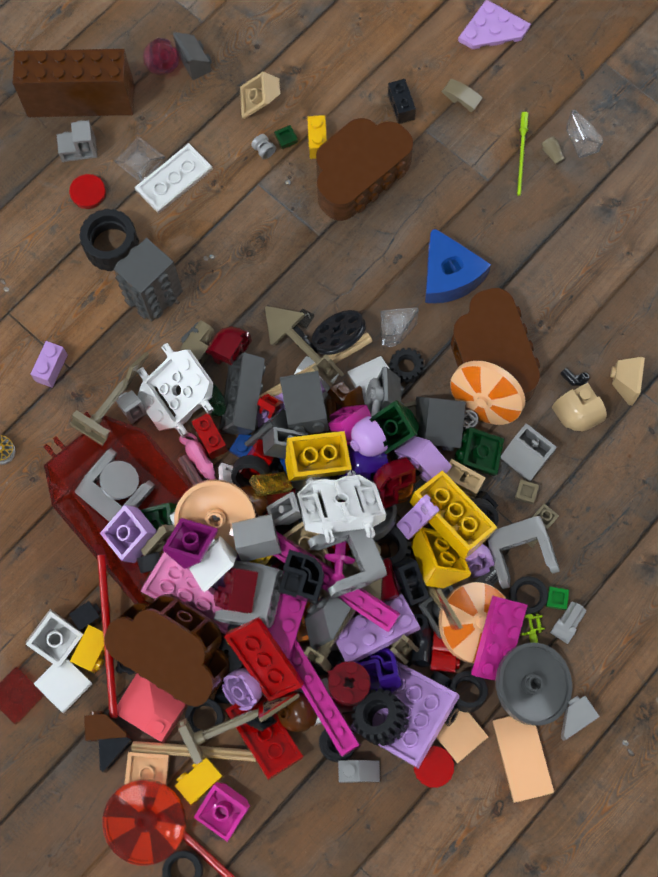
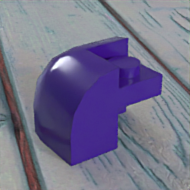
M352 447L348 449L352 468L350 470L351 473L355 471L356 475H361L372 482L377 469L388 463L387 455L384 452L374 457H366L358 451H354ZM347 473L344 475H338L337 479L347 476Z
M385 647L356 662L363 666L369 674L370 689L368 694L371 689L377 691L378 688H382L384 691L388 690L393 693L400 688L401 677L398 662L394 653Z

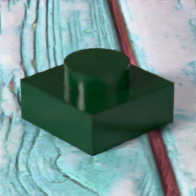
M291 125L274 132L281 149L298 143V138Z

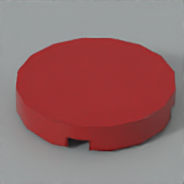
M84 174L73 180L70 185L69 194L73 203L78 205V207L92 209L105 199L106 189L99 177L93 174Z
M431 746L420 767L416 768L413 766V771L421 784L429 788H438L451 780L454 773V762L452 756L445 749L439 746Z

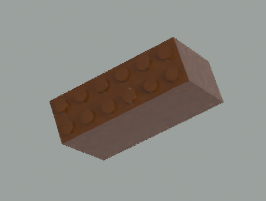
M125 49L14 51L13 85L27 117L133 115L134 81Z

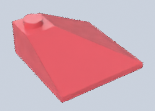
M137 673L119 701L117 712L119 717L158 741L165 743L188 705L175 699L172 695L158 688L147 679L142 678Z

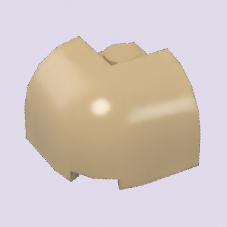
M588 383L565 393L552 406L561 423L566 428L574 431H587L604 422L607 417L603 401L600 396H596Z

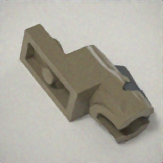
M200 320L181 338L183 344L180 351L191 350L202 366L210 356V354L206 353V349L215 333L214 329Z

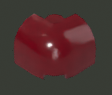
M233 326L222 328L212 339L206 349V353L212 355L215 363L221 365L223 361L232 366L237 356L245 353L251 344V335Z
M406 457L385 463L375 473L373 483L377 486L384 509L398 504V490L416 483V468Z

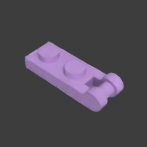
M428 494L422 497L396 524L408 540L440 511L437 505L434 506L431 503V498Z

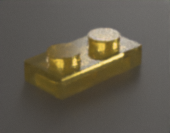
M284 472L255 475L249 480L257 496L290 492L293 488Z

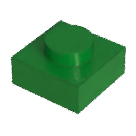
M549 586L546 607L566 611L569 590Z

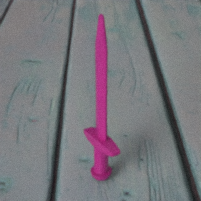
M346 541L336 544L335 554H325L324 559L335 562L332 578L336 582L344 579L342 574L343 564H353L355 562L354 558L345 556Z

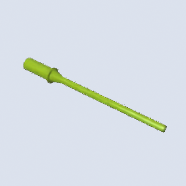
M528 112L521 113L519 129L521 132L518 196H521L525 135L528 131Z

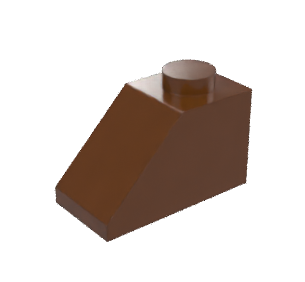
M91 711L90 715L84 716L85 741L87 742L129 737V734L108 715L102 714V711Z

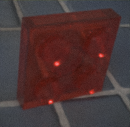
M15 667L0 682V710L16 725L45 696L18 667Z

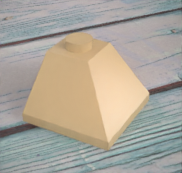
M263 71L240 86L243 119L263 108L280 95L279 78Z
M644 357L618 360L616 365L611 367L610 377L613 378L612 385L627 404L633 406L641 393Z

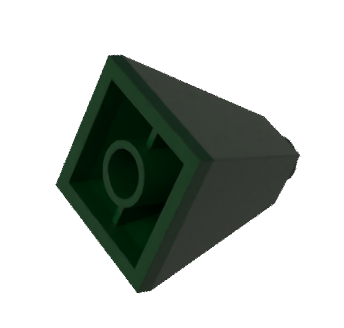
M398 400L369 419L371 422L376 421L385 435L386 441L383 444L384 447L388 446L387 451L384 452L385 454H388L418 434L419 422L413 412Z

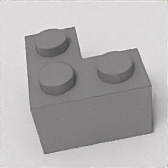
M89 120L71 123L72 132L57 134L58 153L62 162L98 157L96 138Z

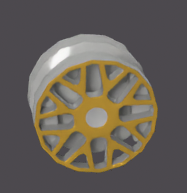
M0 435V465H5L13 460L16 451L12 441L8 437Z

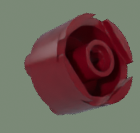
M356 662L340 663L334 667L329 675V692L337 703L345 706H355L361 703L368 695L370 689L369 674L363 666ZM345 680H353V688L349 686L345 688Z

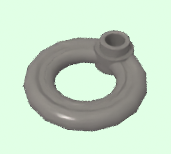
M377 378L370 380L365 396V405H367L371 417L380 411L383 400V387H381V383Z

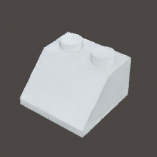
M219 536L216 540L213 539L202 561L190 566L189 570L203 592H206L234 565L237 552Z
M50 609L26 640V645L59 668L81 639L83 633Z

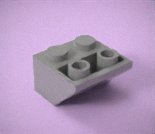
M525 424L510 442L500 459L530 482L554 454L557 447L528 424Z

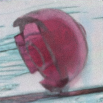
M165 38L153 40L145 47L143 52V61L146 68L156 75H167L173 72L179 64L177 49L173 48L170 44L171 42Z

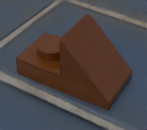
M341 381L332 386L327 392L341 408L365 405L361 386L350 390Z

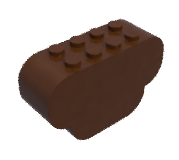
M357 118L346 124L324 142L316 153L317 192L320 208L330 218L338 221L350 219L357 212L361 213L369 202H374L381 192L390 189L393 182L397 179H402L410 168L413 150L411 134L399 123L391 121L383 122L377 126L369 119Z
M491 288L480 291L471 299L468 314L461 316L454 325L451 349L457 366L459 367L469 361H485L503 368L522 387L526 403L533 396L539 382L540 363L538 358H535L533 355V343L531 340L528 341L526 324L522 323L520 318L521 310L519 306L515 305L513 297L503 289Z
M160 595L150 604H133L110 623L105 633V647L114 659L138 673L142 678L152 682L158 688L166 691L175 699L189 706L204 704L224 683L223 679L229 673L228 658L219 649L222 635L218 625L212 619L172 595Z

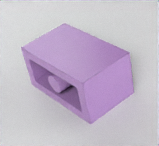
M45 342L30 374L35 382L53 388L68 355L65 349L51 342Z

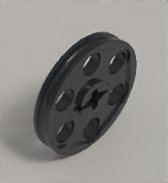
M355 310L336 313L324 320L316 328L312 335V344L323 355L342 352L354 345L362 337L366 329V322L362 315Z

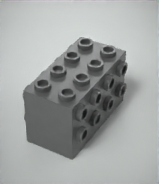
M148 238L144 239L138 246L133 247L129 255L118 261L115 265V279L119 282L118 286L125 297L124 301L131 308L133 306L137 308L138 314L143 319L148 318L152 322L155 318L161 317L164 310L168 306H172L177 297L183 292L174 261Z

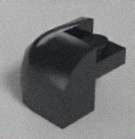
M289 550L278 592L298 598L301 601L316 604L324 583L322 566L315 558L309 555Z

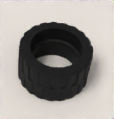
M116 209L96 211L85 219L80 228L79 237L84 252L92 265L101 270L114 271L117 262L126 258L130 250L139 245V239L133 222L123 212ZM117 229L126 234L123 244L115 250L100 251L93 247L98 235L106 230Z

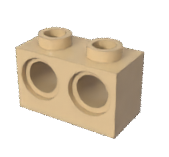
M451 459L449 463L452 467L446 474L468 497L475 499L485 481V477Z

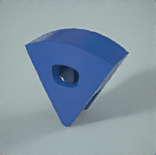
M432 230L428 250L425 303L450 302L469 294L488 276L491 264L440 231Z

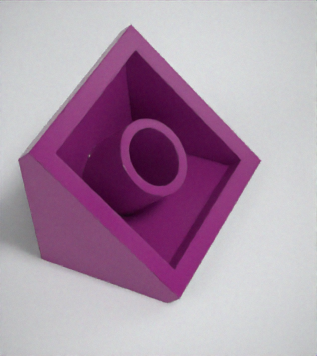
M180 518L164 545L163 551L184 569L198 564L202 561L215 538L218 528Z

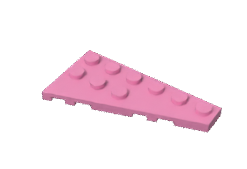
M163 552L140 592L154 599L165 594L175 596L212 619L218 625L220 631L226 634L229 624L214 620L216 611L226 610L215 606L214 593L216 590L210 587L206 592H203L189 570L190 567L184 569L168 554Z

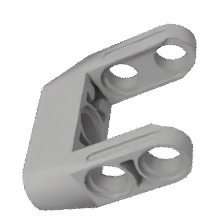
M112 448L107 450L89 470L75 490L78 496L109 522L123 506L106 496L95 483L99 480L103 468L115 461L118 453ZM150 480L141 484L124 505L138 508L156 485Z
M541 516L498 528L487 539L502 589L511 587V578L502 551L531 541H539L545 563L550 568L551 573L560 572Z
M365 529L333 533L335 540L332 543L326 542L324 534L316 535L308 540L311 550H322L347 541L361 572L339 580L329 587L328 591L331 598L366 587L387 575L385 565L371 535L370 538L367 537Z
M235 560L231 568L258 572L252 613L247 614L221 609L215 612L214 620L241 626L260 617L267 628L272 627L280 598L278 591L284 575L283 571L263 564Z

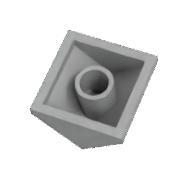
M272 514L232 523L235 548L241 561L246 562L282 553Z

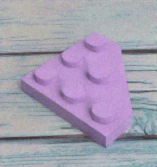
M485 0L459 36L458 42L473 50L479 49L480 46L501 45L512 40L517 42L523 39L531 24L496 4Z

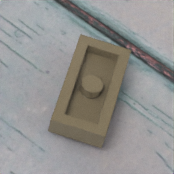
M165 524L160 526L155 535L147 540L146 545L141 549L143 556L162 551L175 529V525Z

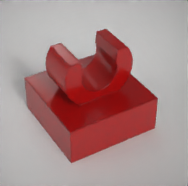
M266 394L258 400L257 405L260 406L259 413L262 414L265 410L269 411L268 418L270 419L282 408L284 402L270 394Z

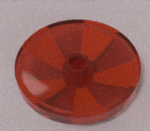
M152 779L134 780L120 787L108 800L103 813V833L109 847L122 860L140 866L154 865L167 859L180 845L186 829L185 810L177 794L167 785Z

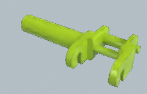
M533 614L525 615L524 619L527 618L529 620L530 630L526 633H520V636L529 635L530 643H538L536 631L542 633V630H545V628H542L540 618L543 616H539V614H536V616H533ZM532 619H536V629H533Z

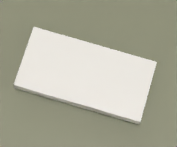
M188 143L135 186V190L159 214L211 172L213 167Z

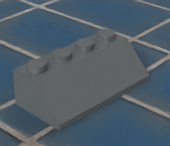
M242 353L235 359L232 366L228 365L219 426L220 434L247 435L255 431L258 424L256 419L257 412L260 408L257 403L263 389L261 381L265 372V358Z

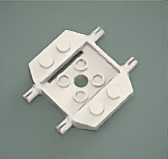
M166 343L161 348L166 353L167 359L153 373L148 375L144 367L137 370L143 381L137 397L141 400L146 413L159 431L175 428L181 437L184 438L189 433L183 425L190 419L193 412L201 407L205 409L207 414L214 411V408L208 402L212 398L213 381L191 350L173 352L169 344ZM178 385L181 387L180 395L176 393V387ZM156 387L158 388L159 393L163 395V397L169 404V407L176 414L175 417L173 416L169 408L166 406L160 395L155 390Z
M349 471L347 476L338 480H317V477L308 478L309 483L297 493V502L305 531L324 534L327 543L334 542L333 533L358 529H365L367 537L370 538L371 535L372 538L375 536L373 527L386 520V513L376 484L361 475H356L355 471H352V473ZM318 493H321V497L327 514L326 518H324Z

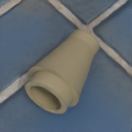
M554 136L546 139L541 144L542 150L553 160L555 165L565 160L558 139H555Z

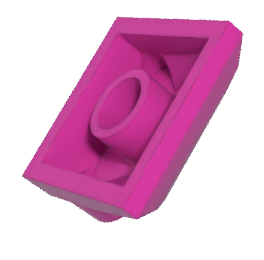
M216 782L194 818L228 842L244 815L248 812L250 805L245 797L231 787Z

